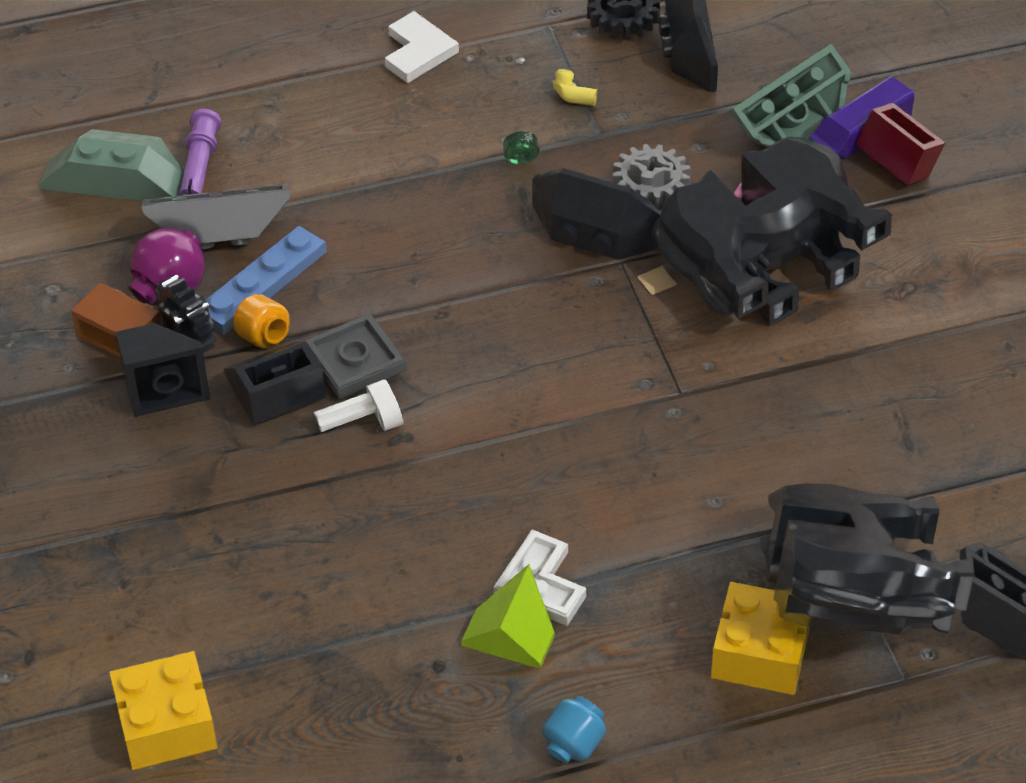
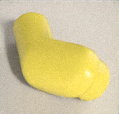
M559 69L556 71L553 88L564 101L595 106L597 89L577 87L572 82L574 73L571 70Z

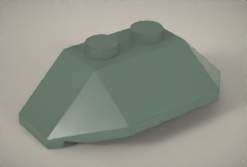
M831 43L732 108L730 112L748 138L766 148L789 136L808 139L809 136L814 134L824 118L844 106L847 83L850 81L851 71Z
M92 129L49 160L39 186L40 189L143 201V199L179 196L184 171L161 137Z

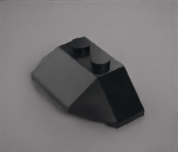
M665 0V14L659 15L660 35H666V37L662 38L663 57H669L672 72L708 92H717L718 62L706 0Z
M565 168L552 170L543 175L537 174L532 179V206L551 240L617 260L658 249L653 242L651 230L654 221L661 216V210L659 211L651 201L632 188Z
M982 542L964 547L959 551V560L967 559L974 577L966 611L961 610L962 623L970 630L976 631L993 641L1000 648L1008 650L1022 660L1026 659V570Z

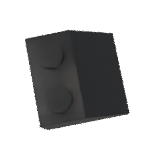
M155 323L116 332L125 383L134 417L211 400L200 341Z

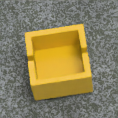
M730 582L713 647L711 678L795 695L810 627L792 623L779 617L778 603L773 599L775 590Z
M194 651L110 671L132 770L218 749L213 721Z

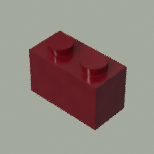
M890 103L871 110L856 145L864 150L871 160L880 163L892 172L895 179L909 185L929 178L945 142L897 105Z

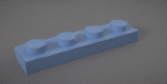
M298 226L214 292L206 301L209 305L208 310L214 322L215 330L223 335L234 328L233 319L235 311L246 297L260 294L271 298L327 253L326 242Z

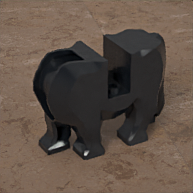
M789 136L775 142L763 151H746L741 154V201L710 170L698 182L678 187L662 204L661 216L654 221L651 236L655 246L664 258L696 286L709 309L727 316L734 313L738 319L758 310L763 313L765 320L772 326L796 313L799 304V288L794 283H781L771 279L767 270L785 266L798 256H801L814 264L816 271L824 276L825 285L833 292L856 279L859 275L860 254L854 249L843 247L839 238V232L846 238L853 239L856 246L862 251L891 235L892 214L886 209H870L864 206L857 193L849 187L840 157L831 148L819 142Z
M816 483L787 485L768 495V502L775 512L772 533L760 537V547L767 561V581L776 583L773 599L778 603L779 617L792 623L818 629L875 631L900 635L910 629L932 628L938 632L948 634L955 609L966 611L974 577L967 559L939 564L932 550L922 549L911 553L896 549L894 538L919 539L925 544H933L940 510L934 496H924L919 500L908 501L888 494L869 493L834 484Z

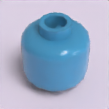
M576 696L574 700H561L542 727V735L549 743L546 751L565 764L570 759L580 762L587 761L606 734V725L602 720L605 714L592 702L580 696Z

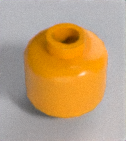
M253 294L246 297L239 304L234 314L233 323L239 337L261 349H270L277 346L286 337L290 318L288 311L280 303L265 295Z

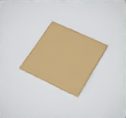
M663 266L637 276L651 295L677 285Z

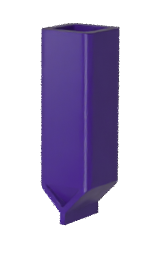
M890 76L824 118L814 134L809 136L808 139L819 142L831 148L837 155L847 158L861 149L856 145V142L872 109L894 103L911 116L915 94L906 85Z

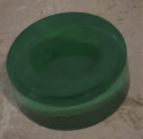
M519 131L508 135L503 141L505 158L515 164H525L533 161L539 155L537 137L533 133Z

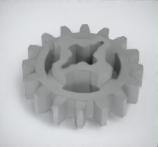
M644 144L641 151L631 147L630 156L622 153L619 155V162H614L612 182L632 188L651 201L659 210L660 204L664 203L678 187L690 184L691 168L689 165H685L686 158L684 156L676 157L675 149L664 152L663 146L660 144L656 149H650L648 144Z

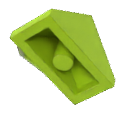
M529 564L475 610L461 640V646L541 669L555 637V632Z

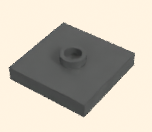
M371 313L305 340L322 366L324 380L338 399L365 389L367 385L388 379L407 370L406 360Z

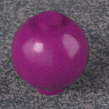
M172 228L158 229L146 234L136 244L131 255L130 271L134 281L128 286L129 291L143 304L153 305L158 299L154 293L157 289L156 284L174 275H177L179 279H185L188 288L193 287L194 291H196L202 282L205 272V259L203 252L199 248L202 245L200 240L188 230L181 232Z

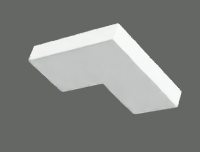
M415 11L388 26L389 35L402 44L403 47L385 57V67L406 83L411 82L459 53L458 42Z
M533 529L493 587L495 593L529 564L550 620L565 626L569 625L586 598L585 587L554 575L568 554V544Z

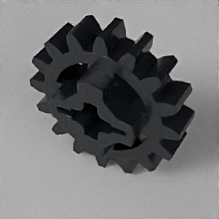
M588 0L587 19H590V26L592 28L599 27V34L601 35L610 32L613 39L618 34H623L625 40L629 39L630 34L633 33L638 37H642L643 29L651 32L653 24H658L660 0Z
M177 275L156 284L157 289L154 293L159 299L156 303L163 322L161 325L200 341L203 353L215 347L214 342L217 339L212 333L215 331L214 322L209 314V305L203 295L200 297L195 293L193 287L188 288L185 279H179Z

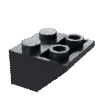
M307 341L293 342L223 368L226 378L254 425L326 398L323 369Z

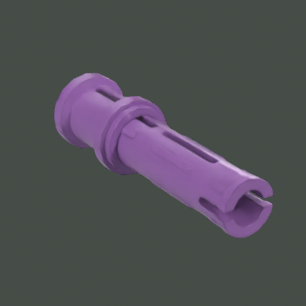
M198 109L191 114L190 125L192 129L185 140L188 156L179 196L202 193L209 156L216 151L217 140L215 135L220 130L222 122L220 116L212 110Z

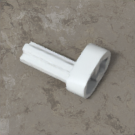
M385 379L367 385V393L314 412L321 432L375 413L384 432L399 427L404 422L396 398Z

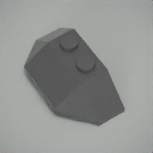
M289 183L143 199L142 212L161 228H172L181 232L184 230L190 231L202 243L199 247L200 249L212 248L215 246V242L229 240L230 245H243L251 243V238L259 237L291 197Z

